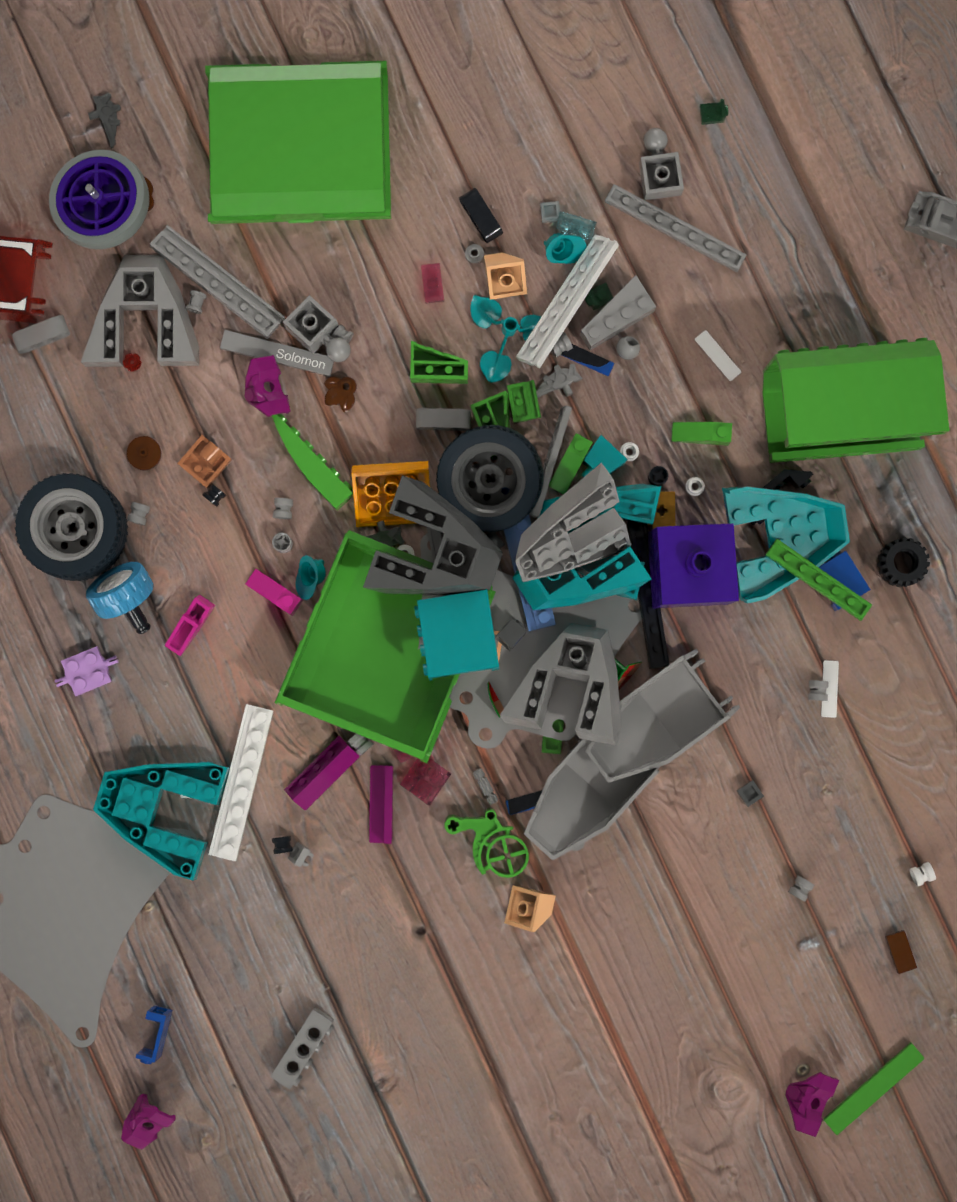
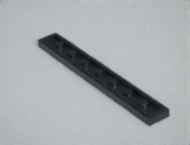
M626 519L631 542L630 547L640 562H645L644 568L650 575L647 523ZM650 580L639 587L638 599L649 669L669 666L661 608L652 607Z

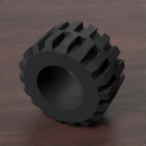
M912 538L896 539L881 549V554L877 558L879 559L877 567H880L878 572L884 576L882 579L889 581V584L892 586L907 587L916 584L924 578L923 576L928 572L927 567L930 566V562H927V559L930 558L929 554H925L927 549L921 547L922 543L919 541L914 542ZM898 552H905L912 559V569L907 574L899 572L894 565V557Z

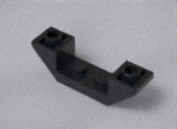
M784 469L767 483L763 489L772 490L775 487L779 489L787 482L785 478L795 489L800 486L804 488L811 482L810 477L814 474L811 471ZM763 519L750 523L752 525H755L756 523L761 525L765 520Z

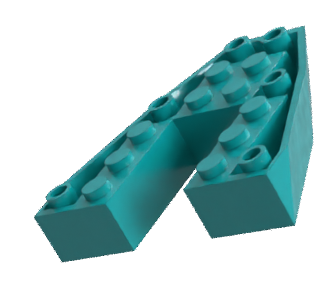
M604 510L603 512L599 513L596 517L590 518L587 521L581 523L580 526H578L577 528L604 514L605 512H607V510ZM573 528V529L567 531L568 534H569L570 532L576 530L577 528ZM628 547L583 578H581L575 568L563 573L526 582L522 581L518 569L513 576V580L533 610L583 604L635 590L652 579L631 547Z
M210 762L147 764L104 772L93 810L125 841L173 875L194 881L198 877L208 842L153 826L163 791L166 790L210 804L220 805L230 767Z

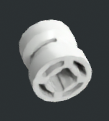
M929 862L923 863L921 867L909 869L912 880L917 887L923 885L926 881L936 880L934 870Z

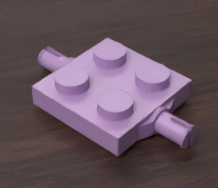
M98 646L64 659L61 663L65 670V676L55 679V683H58L56 686L59 687L68 683L72 687L75 696L110 683L112 679L108 666L119 663L118 659L114 660L117 656L105 659L101 655Z

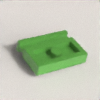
M534 380L507 385L514 423L541 418Z

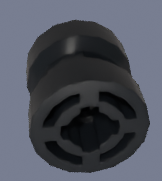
M656 466L649 472L648 481L651 485L663 486L668 480V471L662 466Z

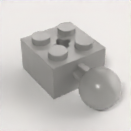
M652 128L646 132L643 140L644 146L648 151L652 152V156L641 157L639 162L644 200L681 196L684 186L679 153L663 154V150L668 142L667 135L660 128Z
M310 295L283 321L286 330L312 354L324 344L327 355L332 361L343 362L349 357L351 353L349 343L343 338L332 337V334L339 326L337 320Z

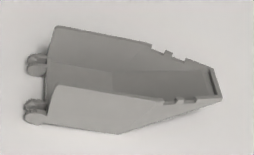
M697 649L679 657L620 701L621 731L617 746L592 741L585 752L608 783L670 763L730 719L740 709L739 705H735L730 711L725 713L722 706L731 702L733 697L729 696L719 704L695 673L694 669L705 662L704 658L698 660L692 667L689 665L687 660L697 655Z
M580 739L549 775L524 835L547 856L555 860L580 844L606 831L659 773V767L608 783L585 752L592 741Z

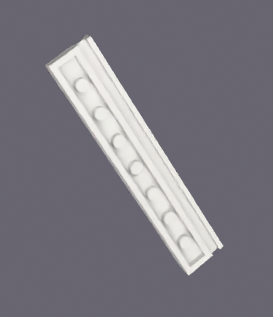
M594 235L517 354L516 358L519 361L532 366L535 365L537 368L542 366L618 248L619 244L616 240L611 241L609 238Z
M248 704L245 706L208 855L237 861L274 713L273 710Z

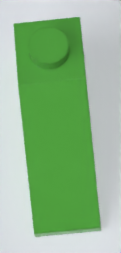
M672 423L671 442L728 446L731 443L732 423Z
M577 433L575 434L548 487L561 494L567 492L592 446V441Z

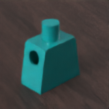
M600 435L583 460V464L588 468L581 476L584 478L600 463L604 465L611 475L623 466L628 459Z

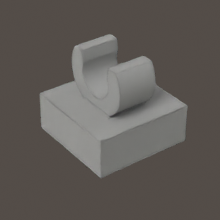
M296 842L288 859L299 867L302 865L308 866L309 864L305 861L306 857H313L314 855L306 846Z

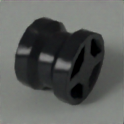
M211 483L209 490L204 492L202 496L218 507L219 501L225 498L226 494Z
M291 836L272 838V843L275 845L273 853L292 852L293 848L290 846Z

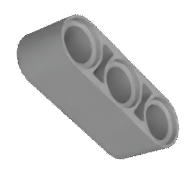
M58 315L18 330L12 334L18 353L23 354L69 336L70 332L64 316Z
M416 409V429L468 431L471 429V410Z

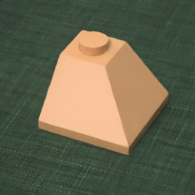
M506 253L484 255L490 299L527 294L524 259Z
M513 885L504 923L535 932L552 915L556 896Z

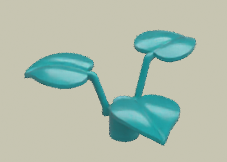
M474 295L470 306L471 317L474 323L483 329L489 328L492 323L494 325L502 324L501 331L505 337L499 353L488 351L483 354L480 360V368L487 381L490 383L498 382L509 374L512 367L510 357L502 355L508 337L513 336L518 330L520 333L523 332V339L526 341L541 319V316L527 315L521 319L520 325L514 317L497 321L502 315L500 304L494 299Z

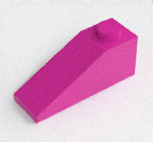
M257 569L254 570L245 585L291 616L295 614L303 602L301 598Z

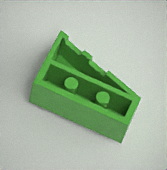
M411 341V383L468 384V360Z
M506 391L470 405L478 426L500 425L510 428L509 397ZM492 455L491 459L497 460L498 457L496 455Z

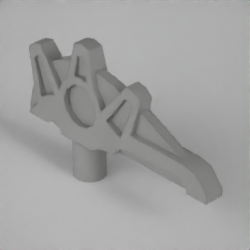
M570 364L569 368L563 369L559 365L554 366L555 372L550 376L545 375L543 377L544 382L536 390L537 397L558 389H563L566 397L571 396L573 392L570 385L583 379L576 372L575 364Z

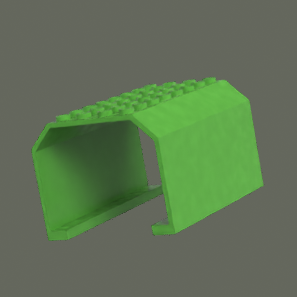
M918 338L915 340L916 342H908L907 339H903L893 344H888V341L877 342L876 345L870 346L868 343H860L856 345L857 347L839 345L836 349H829L828 346H823L813 351H809V348H801L797 352H790V350L778 351V354L774 355L763 370L762 394L769 463L921 450L925 447L924 439L920 440V436L941 435L949 432L942 357L935 341L928 340V338Z

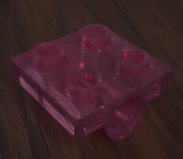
M430 758L427 764L417 759L400 785L430 806L451 773Z

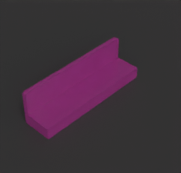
M338 736L284 791L303 810H307L359 758V755Z
M370 766V843L392 844L394 766Z

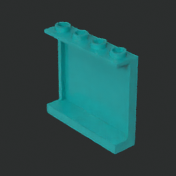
M487 590L417 600L418 606H414L415 616L420 618L421 624L417 626L418 636L423 638L420 650L421 656L426 658V664H423L424 676L428 675L429 680H432V678L482 670H500Z

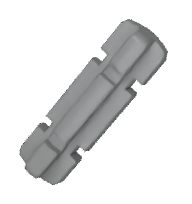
M481 768L475 770L473 775L475 779H478V784L484 796H487L488 803L490 805L496 803L498 798L493 793L494 790L487 777L485 778V773Z

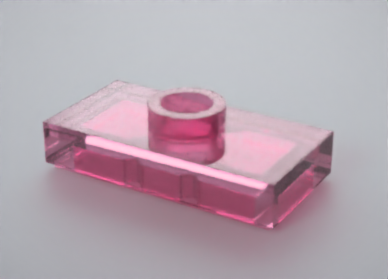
M440 263L421 265L425 303L444 302Z

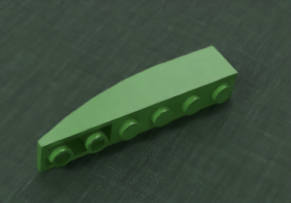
M282 414L272 415L276 428L299 469L321 495L338 511L353 497L351 492L353 490L352 486L347 481L342 482L338 478L340 474L333 467L329 469L325 465L326 459L320 453L316 455L312 451L314 447L307 440L303 442L299 438L301 435L294 426L290 428L286 424L288 420Z

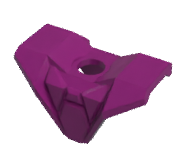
M274 355L251 359L245 377L244 396L246 401L267 417L291 412L288 395H284L278 377L281 371ZM265 382H270L269 385L272 392L265 390Z
M818 1072L804 1081L789 1084L785 1096L791 1110L796 1131L816 1137L823 1121L822 1112L827 1100L833 1097L839 1083L837 1078Z
M143 1093L137 1098L124 1121L121 1139L123 1142L142 1150L157 1139V1133L162 1128L170 1127L176 1120V1116L166 1114L158 1110L156 1106L149 1105L147 1094ZM149 1122L153 1125L152 1127H146L143 1123Z

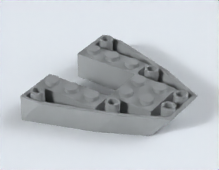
M161 255L123 256L105 291L81 360L85 367H124V311L158 310L157 362L161 366H199V345L188 312L185 309L186 306L181 291Z
M602 463L556 500L521 534L515 562L523 582L566 572L615 555L631 545L625 522L617 511L612 508L620 502L614 479ZM608 508H612L611 510L605 512L604 514L577 528L578 526H580L581 523L587 521L590 518L596 517L599 513L603 512ZM573 528H577L576 530H574V531H572V532H570V533L568 534L567 531H569V530H571V529H573Z
M570 623L535 662L500 716L505 723L541 730L556 676L588 682L575 732L578 738L617 746L621 731L617 667L609 632L606 629Z

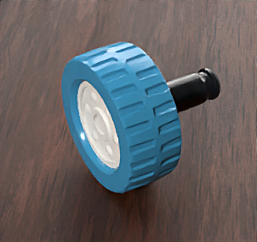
M127 562L103 573L88 587L86 598L100 618L110 619L126 614L138 634L146 633L151 627L147 623V619L139 605L149 597L154 585L141 563Z

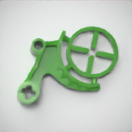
M487 808L484 813L485 815L480 817L447 816L444 824L449 834H457L469 829L475 831L473 857L482 875L488 869H491L498 876L510 878L519 875L526 868L529 860L527 846L519 837L510 834L513 826L501 825L497 819L495 809ZM489 812L494 813L492 817L487 816ZM451 820H455V823H459L456 824L455 829H452L451 826L448 827V825H450ZM505 830L504 835L494 838L490 843L487 842L490 836ZM505 838L515 839L524 847L522 850L511 852V857L522 854L526 855L522 867L516 872L513 871L510 858H507L510 872L508 874L497 871L491 865L492 862L505 859L504 855L489 858L492 846L499 840L502 841L504 852L508 853ZM485 845L486 847H488L486 851V860L488 865L483 867L481 862V852L483 846Z

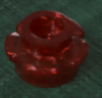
M135 353L127 354L125 360H123V366L130 372L138 370L142 365L140 356Z

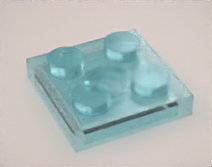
M560 211L556 229H559L563 234L570 235L572 233L584 240L593 238L597 222Z

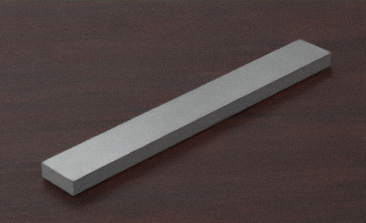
M615 184L605 199V203L735 272H738L747 255Z

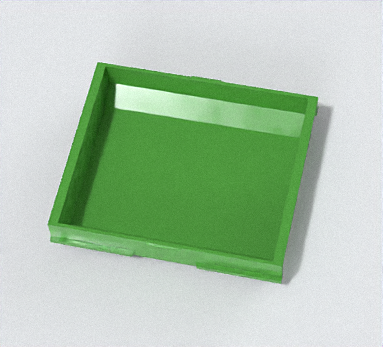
M387 61L321 62L320 65L272 66L271 64L205 66V73L208 78L210 214H208V222L211 224L312 223L314 221L391 219Z
M348 530L324 583L320 599L315 604L306 625L307 630L298 645L275 704L293 708L416 757L421 762L427 764L452 703L450 695L460 674L432 678V680H429L428 675L424 676L423 664H426V658L421 656L420 648L418 649L419 636L417 626L420 625V618H416L414 606H418L417 600H422V594H386L363 588L376 550L390 553L431 569L434 563ZM491 586L490 590H487L490 605L496 591L492 590L493 586Z

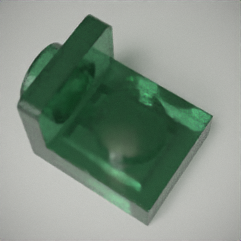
M720 99L718 103L700 104L699 106L701 125L724 123L729 113L728 105H725L724 99Z
M607 283L591 289L585 297V301L588 307L591 306L594 311L608 304L614 297Z

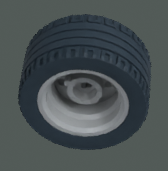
M73 473L49 476V478H44L42 482H37L38 484L27 491L28 493L24 495V499L20 502V506L17 509L15 536L18 539L17 543L20 545L19 548L22 550L23 555L26 556V559L33 566L59 579L86 581L93 579L95 576H100V574L105 573L112 565L116 564L117 559L119 560V556L123 553V549L126 546L128 521L126 513L123 511L124 508L111 491L87 476ZM79 507L84 508V511L81 514H78ZM63 509L64 514L59 516L58 511ZM94 522L95 528L89 529L88 526ZM52 527H56L55 534L50 532ZM71 527H77L78 530L76 532L72 531ZM83 539L88 542L86 547H82ZM67 542L68 548L63 549L62 545Z

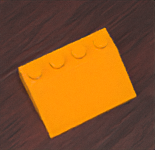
M428 461L352 466L351 474L356 527L377 526V522L384 520L385 525L415 524L413 521L390 514L389 511L402 475L424 482L430 487Z

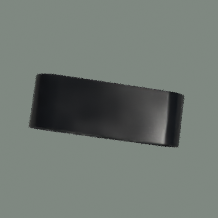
M476 188L459 197L461 205L486 243L503 234L499 223Z

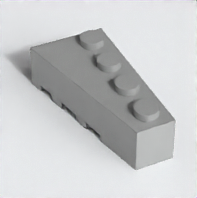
M637 275L581 330L580 336L590 351L655 311L656 306Z

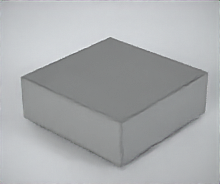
M559 201L540 203L542 223L561 221Z

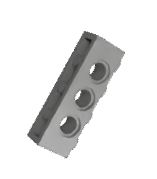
M314 1007L270 1077L288 1089H291L293 1085L297 1087L303 1077L300 1075L303 1068L306 1070L309 1068L313 1061L310 1057L314 1051L318 1053L324 1044L321 1041L324 1035L329 1036L335 1027L332 1025L334 1019ZM317 1028L320 1031V1035L313 1037L310 1034V1029ZM302 1044L307 1045L309 1052L306 1054L301 1053L299 1046ZM295 1061L298 1064V1069L291 1070L288 1063Z

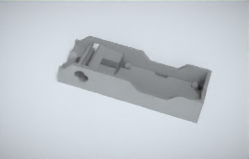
M919 190L910 208L903 230L957 249V201L933 192H922Z

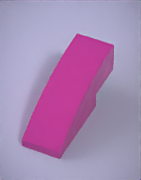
M201 595L195 597L164 646L181 656L195 638L215 605Z

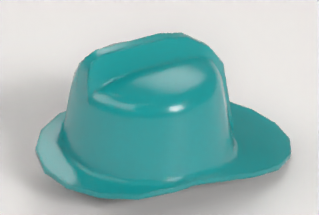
M561 233L553 234L548 240L544 241L546 257L551 263H576L587 247L583 238Z
M308 555L300 559L296 577V591L301 599H310L315 593L316 586L325 580L324 560L313 559Z

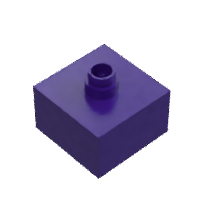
M734 523L656 527L648 532L653 608L728 605L739 601Z

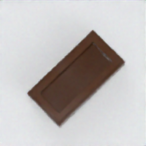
M901 930L885 936L897 973L901 974L916 969L917 965L905 931Z

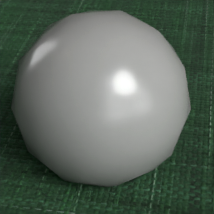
M632 336L622 337L616 346L617 353L625 360L634 359L640 352V344Z

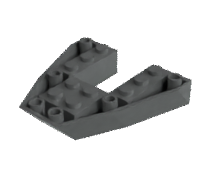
M402 475L389 513L443 532V539L432 569L390 553L376 550L363 588L386 594L452 595L490 590L503 552L470 518L427 484Z

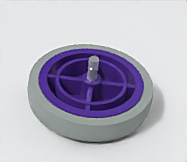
M110 150L84 152L68 161L54 178L49 194L50 213L61 233L75 244L96 250L112 248L131 238L144 222L149 208L148 186L138 167L125 156Z

